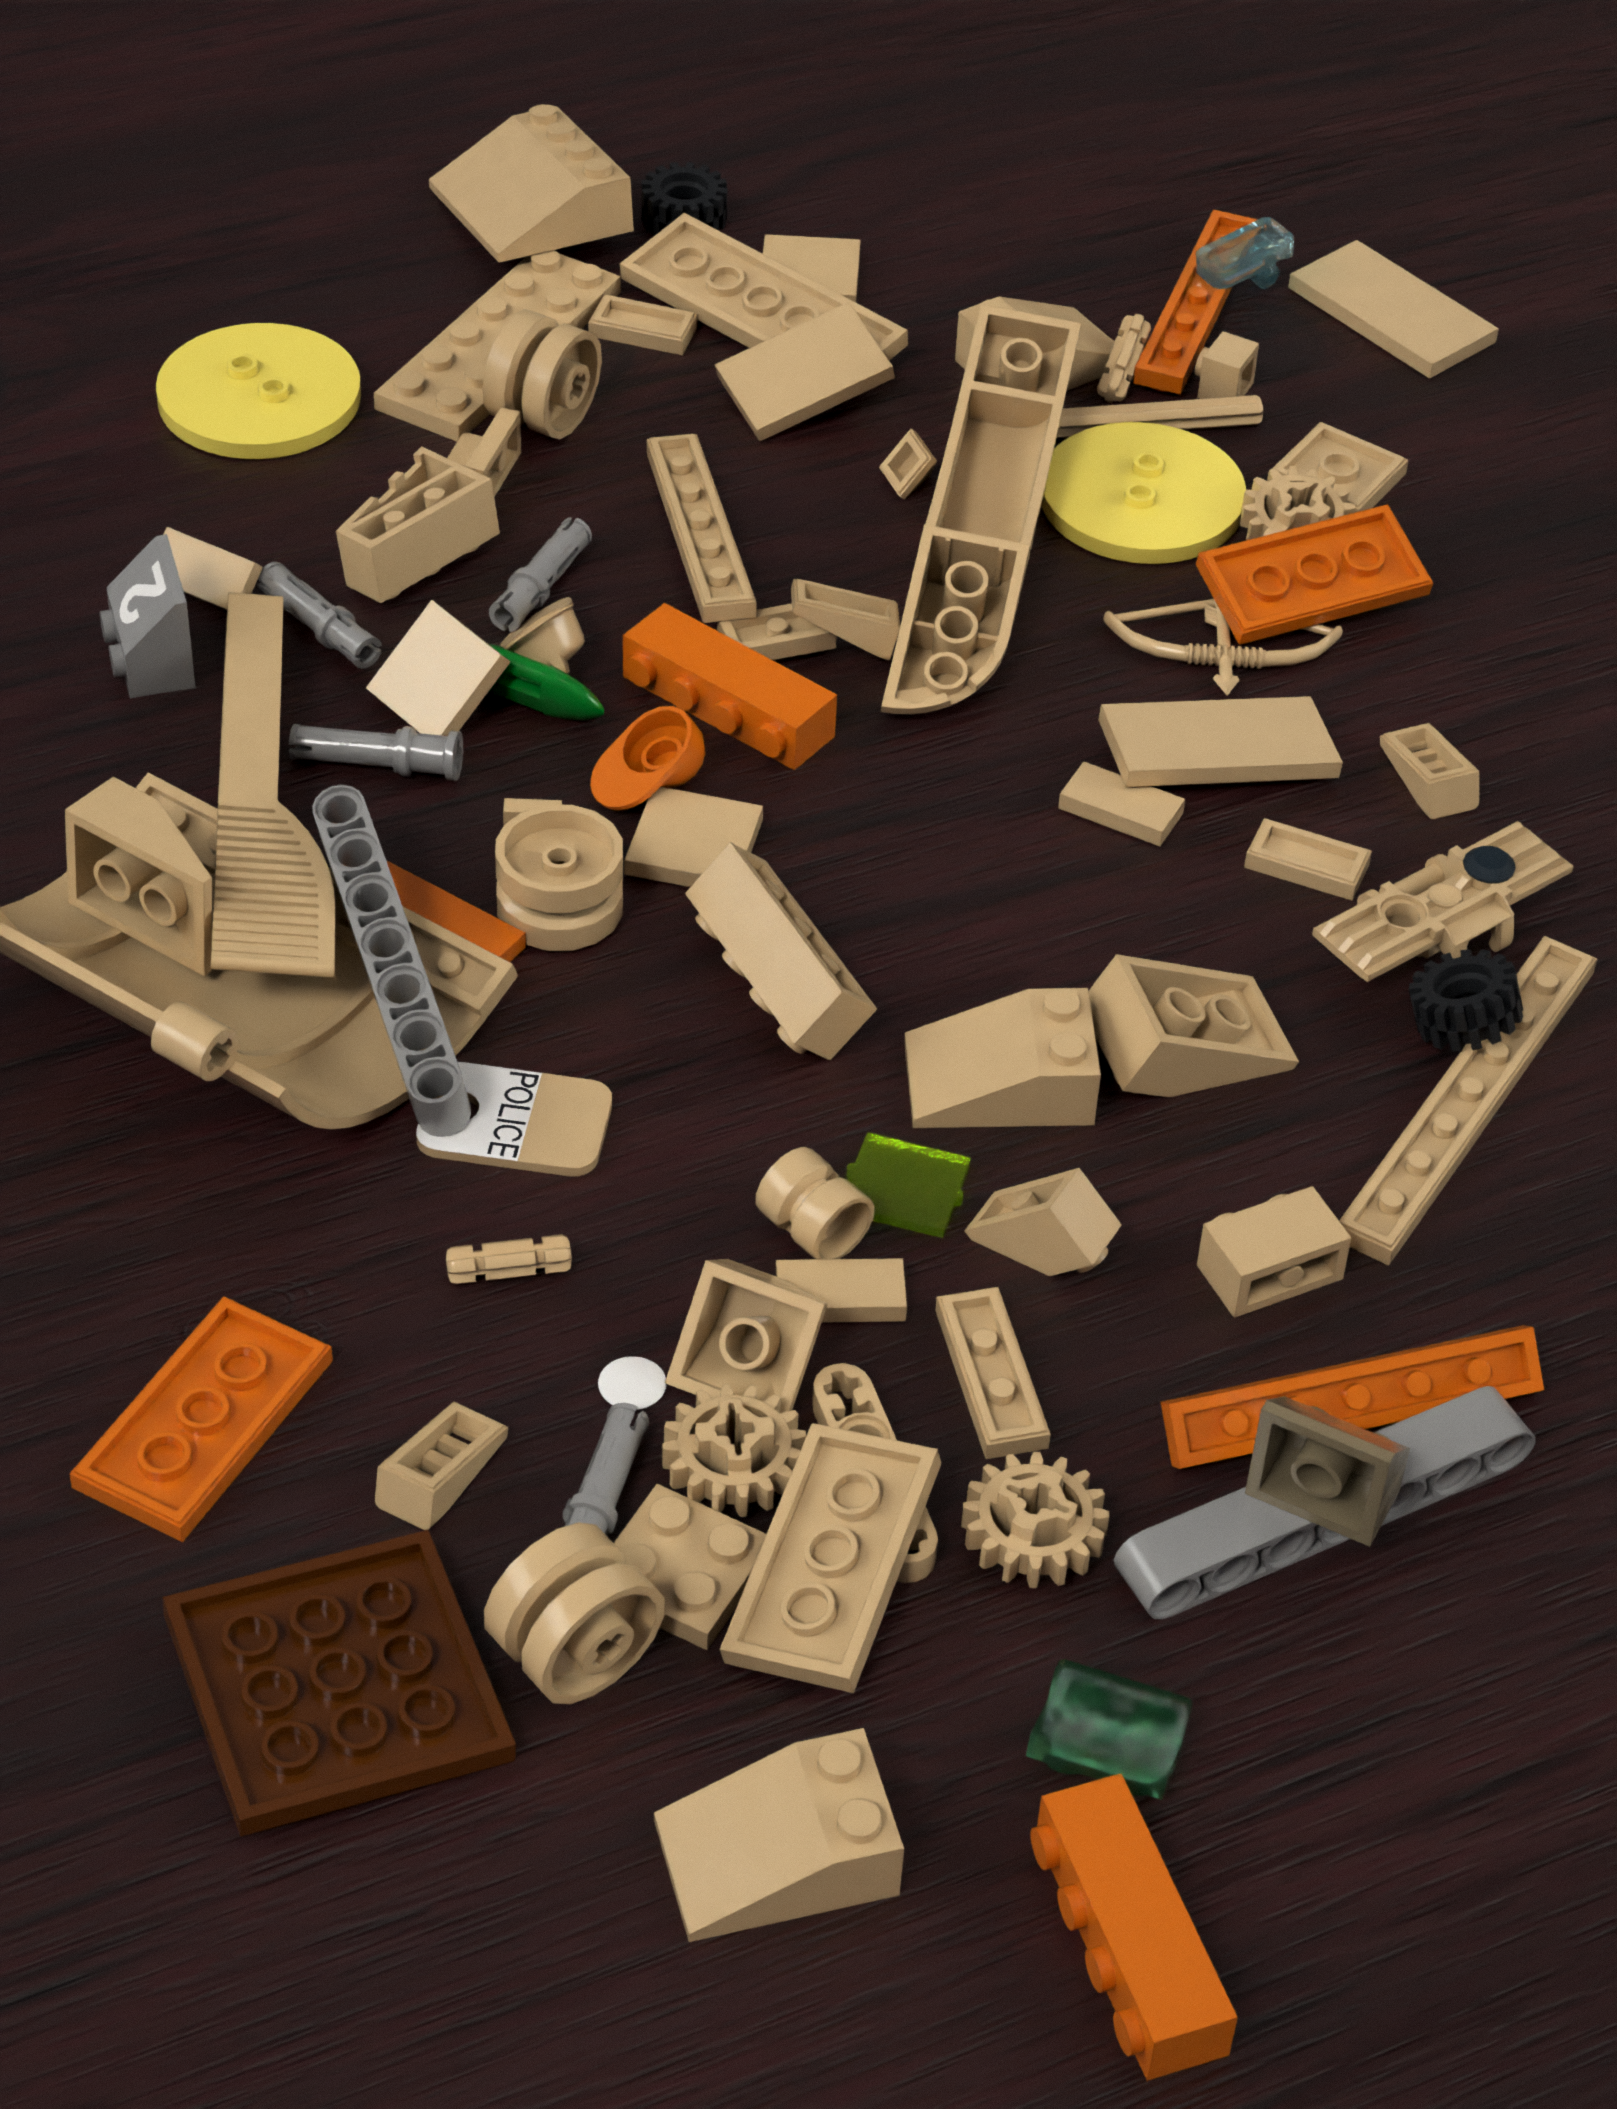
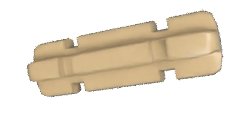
M1136 313L1134 316L1127 315L1123 318L1104 368L1105 373L1102 374L1097 386V393L1104 397V401L1108 403H1113L1114 401L1121 402L1125 399L1130 386L1129 381L1134 376L1135 366L1144 349L1143 344L1146 343L1150 333L1151 325L1143 320L1144 316Z
M560 1234L541 1237L542 1243L533 1244L532 1238L481 1243L482 1250L473 1251L472 1244L450 1247L446 1253L448 1278L450 1283L457 1285L475 1283L476 1276L480 1275L485 1276V1281L536 1276V1269L542 1268L545 1269V1274L567 1272L571 1269L572 1263L569 1240L567 1236Z

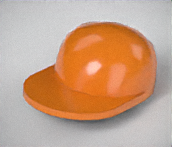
M662 706L645 712L626 728L597 761L592 771L590 783L594 798L605 808L625 810L643 803L660 787L672 789L685 784L696 775L703 765L706 752L702 732L684 710L675 706Z

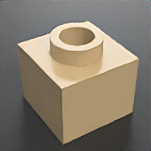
M1222 331L1210 348L1204 347L1198 356L1195 366V376L1200 377L1197 398L1245 396L1254 383L1259 343Z

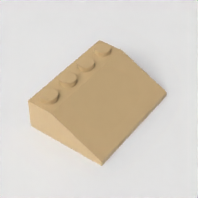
M547 104L531 107L529 112L511 116L429 179V188L499 263L634 231L630 176L557 106Z

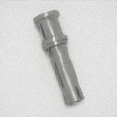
M295 723L291 728L289 745H296L295 748L289 749L291 760L305 759L393 767L394 772L398 773L401 777H410L413 772L445 775L447 781L455 782L461 773L463 761V736L461 731L452 730L446 736L416 733L414 727L405 726L403 729H398L396 734L302 726Z

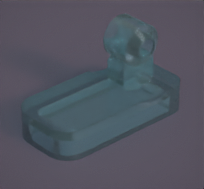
M1271 217L1260 218L1198 249L1196 252V272L1209 285L1217 289L1230 288L1248 278L1261 289L1270 288L1275 284L1280 274V270L1276 266L1277 261L1289 259L1294 254V236Z

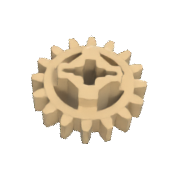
M1289 466L1288 474L1282 476L1273 468L1269 470L1267 481L1256 477L1253 479L1252 489L1245 491L1240 526L1248 528L1246 539L1250 540L1355 513L1356 507L1355 504L1347 503L1349 496L1347 489H1333L1336 478L1332 476L1321 481L1316 478V469L1311 468L1306 475H1299L1295 466Z
M729 1383L722 1384L720 1397L713 1399L702 1389L696 1391V1407L693 1408L690 1405L679 1403L676 1406V1420L667 1421L664 1426L662 1466L663 1469L670 1470L671 1488L680 1489L687 1486V1498L698 1503L704 1498L711 1500V1509L720 1513L724 1509L725 1504L735 1505V1509L740 1517H746L749 1503L756 1501L766 1511L773 1509L774 1491L783 1495L807 1436L805 1430L798 1429L799 1414L796 1410L780 1413L781 1397L777 1394L767 1398L764 1402L758 1400L757 1387L749 1385L743 1396L734 1395Z
M1033 1452L1030 1464L1021 1465L1020 1461L1013 1454L1006 1455L1005 1469L1003 1471L987 1464L983 1467L982 1482L970 1481L968 1485L967 1500L963 1502L961 1527L967 1529L965 1546L967 1550L981 1549L979 1566L983 1569L993 1567L997 1563L1002 1565V1581L1009 1583L1015 1578L1017 1573L1027 1575V1582L1030 1588H1037L1040 1582V1575H1050L1051 1579L1058 1586L1064 1585L1067 1568L1084 1575L1088 1572L1090 1557L1100 1558L1102 1555L1104 1538L1107 1536L1109 1511L1103 1509L1105 1497L1103 1489L1088 1490L1090 1473L1087 1470L1077 1472L1074 1475L1068 1474L1066 1472L1067 1458L1060 1457L1053 1466L1043 1465V1457L1040 1452Z

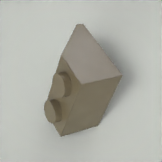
M1286 1396L1266 1400L1261 1409L1245 1494L1370 1547L1400 1491L1410 1448L1396 1443L1380 1433L1370 1432L1331 1416L1320 1408L1307 1406Z

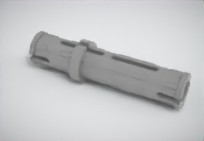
M572 517L566 518L553 536L535 554L529 564L517 569L510 576L508 588L489 608V617L496 627L503 631L509 627V632L517 630L531 610L541 607L550 596L551 586L562 576L577 555L592 540V532L584 521L576 518L573 523Z
M275 561L263 567L258 581L261 582L257 584L259 590L266 595L283 596V608L312 629L315 633V638L320 644L326 648L338 650L360 669L368 668L378 660L382 650L377 647L382 646L381 641L360 627L349 610L342 606L332 605L307 583L296 577L282 563Z
M617 1403L609 1409L606 1423L579 1491L573 1495L572 1499H568L563 1510L565 1526L578 1522L595 1524L606 1536L614 1531L618 1520V1513L615 1507L642 1437L649 1426V1418L644 1411L638 1414L634 1426H630L637 1406L629 1403Z

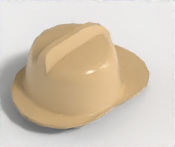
M566 597L543 608L524 621L517 630L511 632L501 642L500 646L543 664L552 665L568 674L570 672L568 660L579 651L585 642L584 634L573 610L574 604L572 599Z

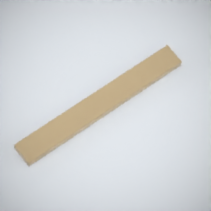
M1544 936L1516 974L1524 1010L1522 1011L1523 1018L1521 1023H1515L1516 1030L1510 1035L1500 1032L1502 1041L1493 1045L1486 1039L1481 1041V1049L1472 1050L1471 1044L1464 1046L1339 1220L1351 1236L1350 1248L1388 1266L1391 1264L1594 973L1597 958Z

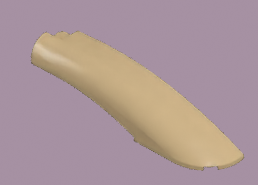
M980 304L944 458L927 520L922 531L881 712L918 714L949 707L975 693L990 679L1001 664L1010 640L1029 561L1081 323Z

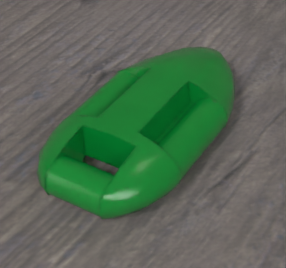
M489 644L510 661L509 665L488 691L489 694L497 698L501 696L543 712L545 716L560 719L588 721L600 718L605 713L603 705L594 693L560 669L506 650L502 646Z

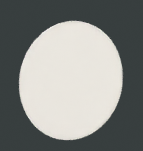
M635 1356L623 1357L612 1361L602 1370L598 1380V1387L602 1397L611 1405L629 1403L637 1406V1410L647 1408L660 1400L666 1390V1377L656 1363L646 1358Z

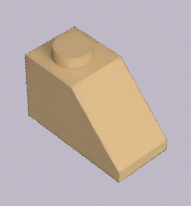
M1076 1168L995 1191L965 1229V1233L972 1241L1047 1276H1053L1073 1270L1083 1273L1100 1264L1108 1254L1106 1246L1122 1224L1081 1169Z

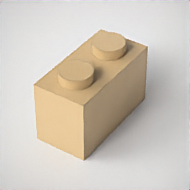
M1310 1186L1290 1194L1276 1195L1267 1202L1235 1213L1221 1214L1212 1221L1204 1223L1197 1266L1229 1312L1236 1318L1342 1280L1351 1236L1316 1189Z

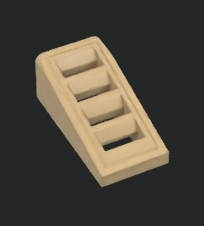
M793 579L791 586L792 613L885 660L891 659L900 629L898 603L896 601L802 579Z
M1430 723L1380 735L1381 748L1419 807L1430 819H1438L1477 808L1479 805V770Z
M452 1402L378 1466L375 1493L376 1505L381 1510L418 1528L429 1530L445 1515L506 1440L508 1427L465 1406ZM454 1433L466 1440L471 1441V1443L466 1444L454 1437H451L450 1434Z

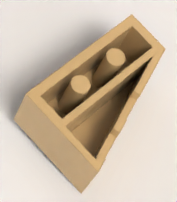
M421 446L413 454L415 464L405 474L396 471L388 479L389 490L379 500L376 497H370L336 530L346 586L382 603L397 597L401 591L425 577L436 574L445 565L466 553L477 550L481 544L500 534L492 480Z

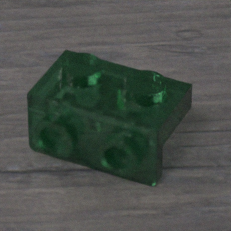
M1061 1659L1054 1670L1048 1699L1031 1731L1026 1756L1045 1762L1051 1769L1064 1774L1080 1773L1095 1779H1102L1122 1773L1132 1795H1148L1162 1800L1180 1757L1193 1703L1188 1697L1067 1659Z

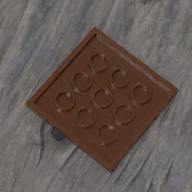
M429 1530L163 1597V1614L240 1837L515 1761V1740Z

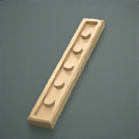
M697 434L647 439V457L703 623L756 618V599Z

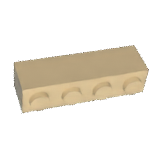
M730 842L685 892L699 912L695 917L696 922L707 934L721 942L726 949L722 953L725 962L739 975L747 978L753 986L749 991L751 998L759 1007L777 1019L781 1025L777 1029L778 1035L794 1051L804 1054L808 1050L831 1060L877 1010L876 1006L766 860Z

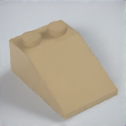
M1000 296L980 303L1081 323L1067 391L1099 379L1105 373L1104 368L1114 341L1074 307ZM980 304L961 310L958 314L955 361L964 369L968 360Z
M112 777L66 808L68 903L203 976L212 971L210 969L212 877L160 801Z
M1116 954L1089 990L1095 1039L1098 1041L1113 1071L1114 1078L1122 1091L1174 1097L1290 1071L1299 1063L1253 976Z
M1088 988L1026 989L905 1032L904 1045L913 1128L1086 1126L1095 1124L1101 1073Z
M864 1728L795 1742L654 1812V1823L689 1942L900 1896L904 1846Z

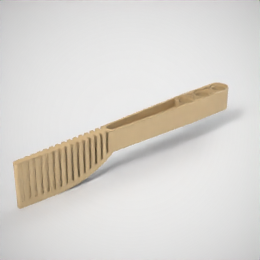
M228 592L210 969L334 977L335 896L329 867L309 831L293 813L278 801L283 596Z

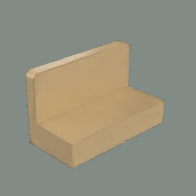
M501 407L483 436L463 433L447 457L492 480L494 497L521 454L520 411Z

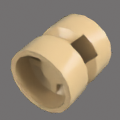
M807 1147L793 1149L780 1157L769 1168L756 1192V1206L759 1211L778 1228L786 1229L791 1233L794 1242L813 1259H841L850 1253L867 1233L874 1218L875 1206L871 1199L848 1179L839 1177L826 1160L813 1149Z

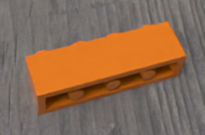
M666 603L662 604L623 634L624 678L793 770H796L835 737L837 694Z
M1122 1773L1042 1795L1037 1827H1033L1030 1832L1033 1852L1041 1869H1051L1058 1883V1904L1067 1928L1070 1931L1078 1929L1086 1945L1085 1962L1095 1990L1098 1993L1106 1991L1115 2010L1113 2015L1115 2033L1124 2054L1128 2057L1136 2056L1147 2081L1229 2056L1238 2017Z

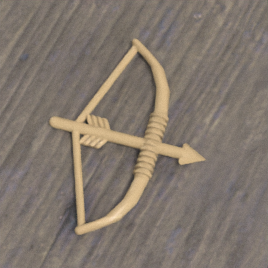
M1214 599L1113 614L1111 611H1107L1103 617L1104 623L1123 641L1135 649L1155 657L1187 662L1190 665L1193 662L1194 665L1199 663L1205 665L1208 663V666H1212V664L1219 666V674H1216L1213 679L1227 696L1239 682L1238 676L1233 675L1232 672L1234 665L1238 668L1240 666H1243V668H1247V666L1254 668L1256 666L1257 669H1261V667L1299 664L1319 657L1336 643L1343 634V629L1339 625L1335 628H1330L1317 624L1302 628L1303 630L1325 635L1324 638L1314 644L1296 649L1272 651L1263 650L1262 647L1258 649L1251 647L1249 649L1246 646L1244 648L1238 646L1235 648V646H1231L1230 627ZM1204 609L1205 622L1217 627L1218 645L1214 647L1213 644L1209 646L1203 644L1200 646L1199 643L1195 645L1189 643L1184 646L1156 641L1132 631L1122 622Z

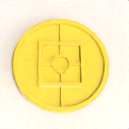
M249 323L207 332L186 342L175 350L164 362L158 373L156 394L158 410L163 422L171 432L184 442L208 453L229 458L273 459L308 451L322 445L343 431L358 411L361 401L359 370L352 356L332 339L298 326L277 323Z
M1111 423L1078 432L1054 448L1041 507L1049 522L1058 532L1087 551L1106 558L1129 563L1167 564L1196 558L1199 552L1218 548L1232 537L1240 525L1246 484L1235 462L1218 446L1196 434L1154 423Z

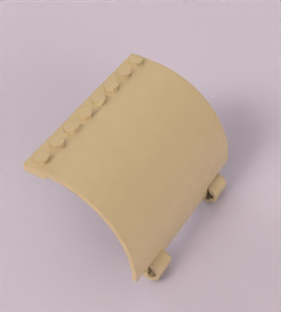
M148 772L136 789L160 801L211 875L213 923L218 809ZM329 868L335 896L334 977L213 969L206 976H203L69 904L67 872L43 889L19 901L0 907L1 954L151 1037V1047L155 1053L205 1081H214L221 1076L299 1121L324 1129L350 1128L369 1122L388 1113L409 1099L331 868ZM403 907L456 1056L484 1023L516 980L518 974L512 963Z

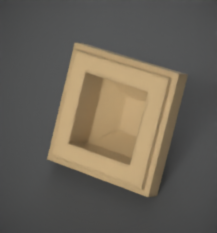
M910 429L879 468L898 496L905 500L931 476L937 460L918 433Z

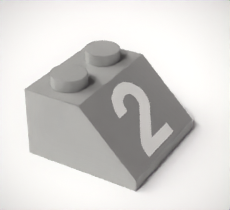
M167 534L159 535L106 587L109 610L99 612L105 644L115 642V645H109L114 678H125L130 698L196 688L187 601Z

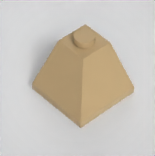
M706 1260L665 1384L696 1395V1391L702 1389L712 1399L720 1397L722 1384L729 1383L734 1395L743 1396L749 1385L757 1387L758 1400L764 1402L767 1398L777 1394L781 1397L780 1413L793 1410L828 1303L787 1280L733 1260Z

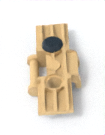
M1517 821L1463 850L1457 845L1449 849L1447 856L1437 854L1426 861L1425 868L1394 884L1388 881L1380 885L1379 892L1370 889L1359 895L1356 906L1314 927L1312 936L1366 982L1415 956L1429 958L1442 951L1443 955L1451 953L1452 958L1461 957L1460 950H1467L1471 939L1488 930L1491 931L1489 946L1494 952H1498L1511 945L1514 937V912L1510 905L1572 873L1574 866Z

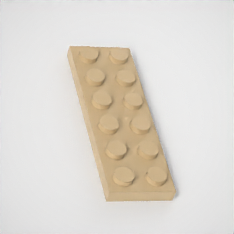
M686 213L680 215L620 263L621 279L676 309L698 313V320L749 348L847 302L852 305L889 361L908 346L907 329Z
M555 250L526 256L374 392L375 410L457 442L463 433H470L490 415L484 405L482 391L485 365L496 337L512 315L527 309L556 319L558 325L566 323L582 329L591 319L604 295L617 296L621 293V276L600 269L596 265L586 264L559 254Z

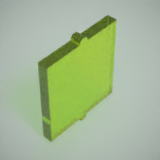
M867 1132L856 1162L847 1165L846 1176L852 1184L873 1202L875 1208L872 1221L943 1238L954 1207L960 1206L963 1203L964 1193L961 1188L970 1167L971 1157Z

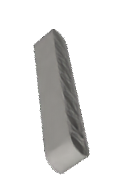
M331 786L323 790L315 798L312 806L314 819L417 1122L423 1131L432 1136H451L461 1131L467 1125L471 1116V1106L460 1067L365 799L360 791L352 786Z
M1485 1386L1376 1431L1390 1440L1410 1448L1400 1491L1382 1525L1516 1467L1529 1455L1535 1445L1536 1437L1495 1387ZM1246 1487L1133 1535L1116 1552L1114 1566L1148 1614L1154 1619H1165L1350 1540V1538L1245 1494Z

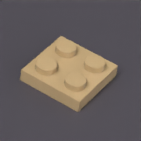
M656 1484L614 1544L626 1557V1564L635 1565L665 1598L664 1618L659 1628L708 1650L737 1608L766 1533Z

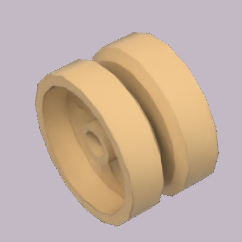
M527 309L513 314L496 337L485 365L482 391L484 405L489 414L496 416L501 407L520 411L521 425L526 423L530 430L556 439H562L571 434L586 415L599 383L602 353L601 344L596 334L566 323L558 325L556 319Z
M575 805L540 806L523 811L505 823L496 838L495 846L498 918L525 932L526 945L546 951H574L597 944L611 934L623 916V838L614 824L596 811Z
M578 1522L558 1528L534 1542L508 1566L492 1588L484 1609V1627L515 1662H522L523 1672L552 1703L573 1704L593 1697L612 1685L638 1662L655 1639L662 1623L665 1598L635 1565L626 1564V1557L597 1525Z

